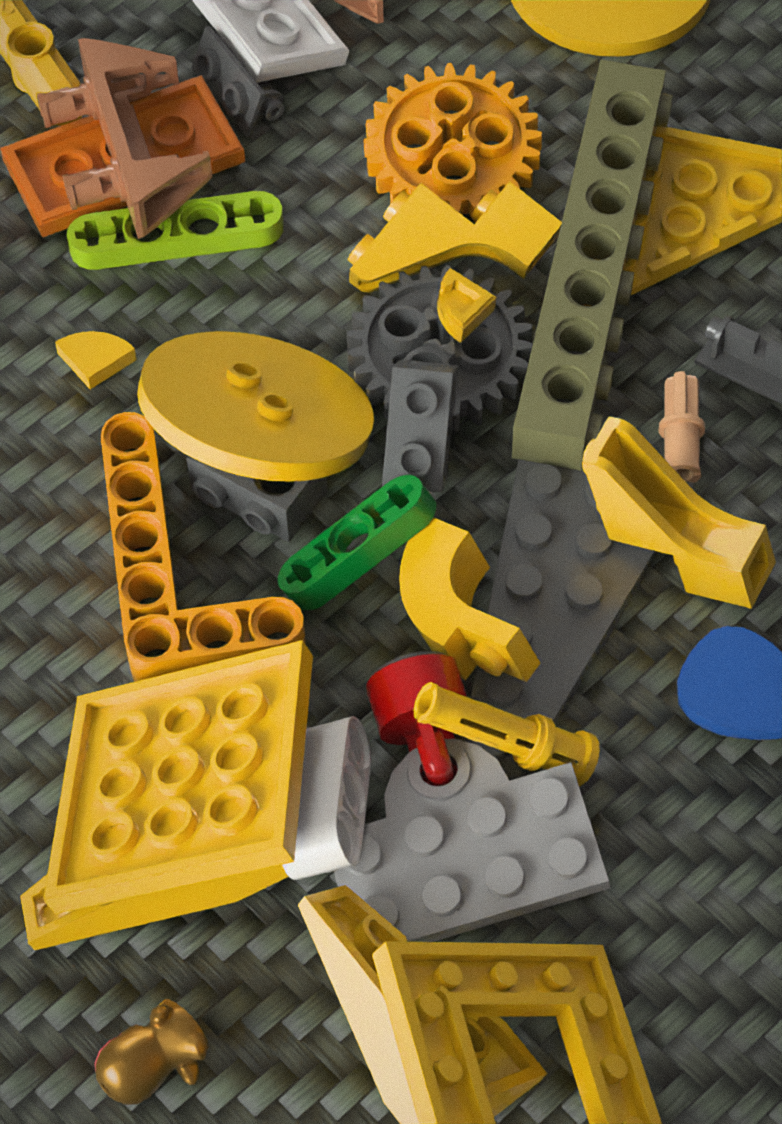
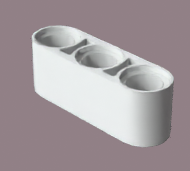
M354 716L306 729L295 861L282 865L286 874L293 880L356 866L359 863L371 770V749L362 723Z

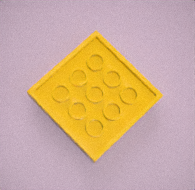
M303 640L77 696L43 898L55 914L295 861L313 655Z

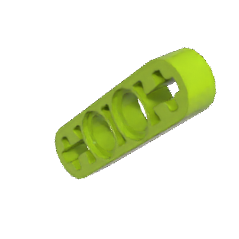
M250 191L191 199L186 201L157 227L163 231V234L151 242H142L134 237L136 230L128 208L95 212L79 216L72 221L67 229V241L72 260L79 267L89 270L259 248L273 244L282 235L284 228L283 209L280 200L273 194L265 191ZM263 215L265 222L254 223L252 216ZM234 217L235 227L229 228L228 218ZM200 219H210L218 224L214 231L207 234H197L189 229L193 222ZM123 232L124 243H118L116 233ZM99 237V244L88 246V239Z

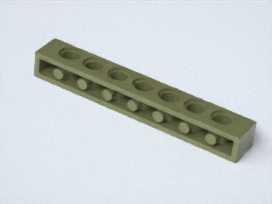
M600 59L513 426L512 458L581 471L586 446L592 439L597 438L602 429L603 415L594 413L597 399L608 401L614 366L605 365L607 352H619L624 319L617 318L615 315L618 305L629 306L635 272L625 271L628 259L639 260L644 226L635 224L638 214H649L654 182L645 180L647 170L658 171L664 138L655 136L657 126L668 127L673 95L663 93L666 70ZM578 351L582 352L583 354H572L569 352ZM557 399H569L574 402L562 403L557 401Z

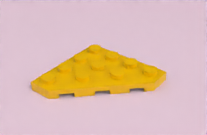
M657 126L655 136L664 138L658 171L647 170L645 180L654 182L650 210L648 215L638 214L635 224L644 226L639 260L628 259L625 270L635 272L631 295L781 223L782 149L671 127Z

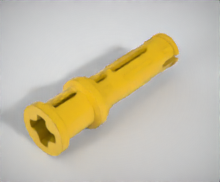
M433 682L425 684L415 700L414 717L418 719V722L433 725L472 741L510 753L518 766L523 769L535 771L542 768L547 770L571 762L578 785L582 786L589 780L598 763L600 748L596 735L584 730L572 733L555 727L553 720L547 716L536 714L522 718L487 703L439 687L438 684Z

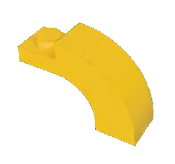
M433 517L424 529L408 540L400 565V592L409 617L432 651L444 653L456 660L461 678L465 681L478 665L491 675L500 676L504 672L527 682L541 663L521 629L472 608L475 590L489 570V564L468 531Z

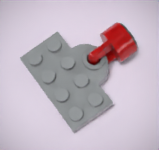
M436 651L416 652L395 658L375 670L367 681L366 690L379 736L382 741L389 744L408 745L409 753L392 771L384 794L386 818L364 824L359 863L356 866L334 871L338 887L348 886L404 934L407 942L438 941L610 889L609 879L571 762L509 781L499 761L481 746L455 739L452 732L418 722V719L414 717V705L418 693L425 684L433 682L438 684L439 687L467 697L457 662L451 656Z

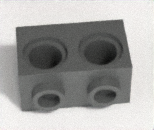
M399 360L393 366L382 486L396 477L413 475L420 479L428 491H443L448 482L459 365Z
M190 456L186 457L191 490L202 502L213 508L222 506L241 516L247 525L261 534L272 533L287 542L291 541L328 492L327 477L291 482L261 480L232 474L211 467ZM276 490H286V491H288V492L283 493V494H272V493H271V492L276 491Z

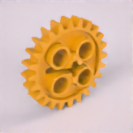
M447 63L444 76L437 77L434 71L429 66H426L423 81L418 82L414 77L406 74L404 75L405 91L389 86L387 88V103L375 101L373 105L374 119L366 120L367 138L364 139V154L367 158L368 175L376 177V191L378 194L390 192V203L402 191L411 195L417 186L422 183L460 214L469 213L471 216L476 206L491 189L499 195L509 181L519 189L520 187H532L533 170H539L540 150L542 148V132L538 131V114L529 112V98L527 95L514 98V83L512 81L503 84L499 88L496 87L495 71H490L481 80L475 78V65L470 64L464 75L461 76L456 75L452 63ZM453 110L458 111V113L450 114L445 113V111ZM495 141L499 144L487 145L484 142ZM412 144L422 145L421 147H418V148H408V147H406V146L412 145ZM456 175L461 176L463 178L457 180H450L446 177Z

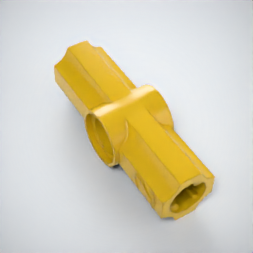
M0 0V54L11 68L15 86L21 91L28 93L38 109L36 93L80 86V81L56 49L52 31L46 25L37 22L22 0ZM82 116L77 117V119H75V120H71V121H67V122H63V123H59V124H55V125L62 126V125H65V124H67V123H70V122L76 121V120H78V119H81Z

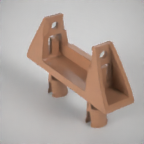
M86 38L78 39L84 71V83L74 88L65 87L49 92L36 93L41 116H43L45 128L75 120L83 115H92L94 120H99L111 155V164L97 170L93 168L73 174H63L67 198H69L71 210H75L81 206L104 201L106 198L119 197L121 202L126 201L138 239L143 238L170 217L212 178L210 154L208 151H203V154L180 158L177 154L151 158L132 104H129V102L149 96L154 89L174 84V86L179 84L175 57L112 42Z

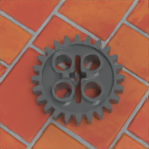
M445 265L440 277H433L428 267L422 266L420 279L415 281L404 271L399 272V287L394 288L386 282H380L379 299L365 295L363 297V312H353L352 330L347 331L348 369L354 372V381L362 389H366V395L372 406L384 401V418L388 419L392 369L399 360L459 365L453 418L454 432L459 431L460 417L468 416L476 425H481L482 410L484 408L500 415L503 411V397L515 401L518 398L519 383H524L533 346L532 324L525 323L524 306L512 307V291L505 290L494 295L495 279L490 277L484 280L479 286L497 297L495 309L460 343L446 331L437 312V300L441 281L451 266ZM468 269L463 276L474 282L473 269Z

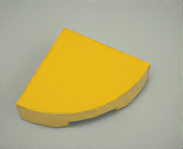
M450 268L441 281L438 294L437 312L439 319L446 331L461 343L494 311L497 297Z
M80 332L68 335L55 342L59 356L90 390L137 360L135 348L130 343L118 336L105 332Z

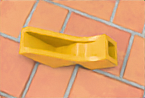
M510 181L499 195L491 189L482 198L471 214V217L477 221L475 224L420 183L411 195L402 191L393 200L383 215V218L388 223L375 239L367 234L354 248L348 258V261L353 264L349 272V282L360 291L370 293L378 290L379 283L382 281L390 285L398 282L399 272L404 271L411 277L420 273L422 266H427L428 269L466 256H477L494 260L510 268L524 279L558 238L562 222Z
M609 416L597 438L592 439L586 446L582 462L583 471L587 475L596 501L597 510L601 515L609 540L673 555L674 563L678 566L687 593L752 609L776 563L766 525L738 518L705 501L631 423Z

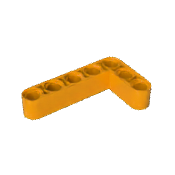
M123 412L108 419L101 430V445L124 643L134 682L301 640L306 644L304 618L301 609L292 600L284 597H267L178 610L154 429L145 416L136 412ZM128 449H137L130 452H123ZM136 497H144L138 501H129ZM140 547H151V549L144 552H134L135 549ZM149 597L158 598L156 602L150 604L139 603L141 600ZM276 632L289 634L287 637L279 640L266 638L268 635ZM214 641L227 642L225 646L220 648L205 647ZM155 649L166 651L157 657L144 656L147 652Z

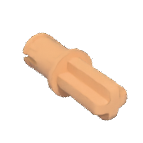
M678 371L674 373V376L667 378L664 383V418L659 422V434L664 438L665 460L685 482L692 483L697 482L701 478L699 466L700 438L705 434V423L699 417L698 379L696 376L686 375L685 371Z

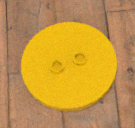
M511 0L514 8L528 26L547 40L572 51L608 57L643 54L677 41L696 26L705 14L711 1Z
M227 331L201 332L167 341L152 351L145 360L138 385V403L142 413L155 431L167 442L186 455L211 467L261 480L286 482L314 480L339 473L351 467L364 454L374 423V413L367 395L339 367L299 346L255 334Z

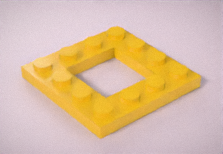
M385 941L372 954L419 1124H496L465 1017L556 1016L589 1124H662L603 945Z

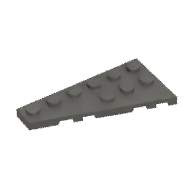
M518 459L487 614L519 627L541 664L527 682L504 672L500 676L491 675L477 665L470 698L522 718L541 714L551 718L554 723L556 722L569 698L574 697L583 681L585 671L596 654L599 655L642 583L643 574L656 552H658L609 540L601 515L597 510L596 501L587 475L583 471V466L582 470L579 471ZM686 482L694 490L695 483ZM462 736V741L479 745L499 761L509 781L528 774L529 770L519 767L517 762L514 761L512 754Z

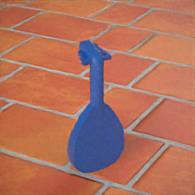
M724 626L710 631L692 649L681 668L677 680L678 705L690 721L717 735L750 740L782 739V652L764 637L743 627Z

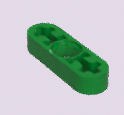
M402 475L392 479L291 556L280 569L278 575L279 587L301 610H314L323 606L424 529L435 515V499L416 476ZM363 534H368L366 540L359 547L346 552L347 547L352 541Z

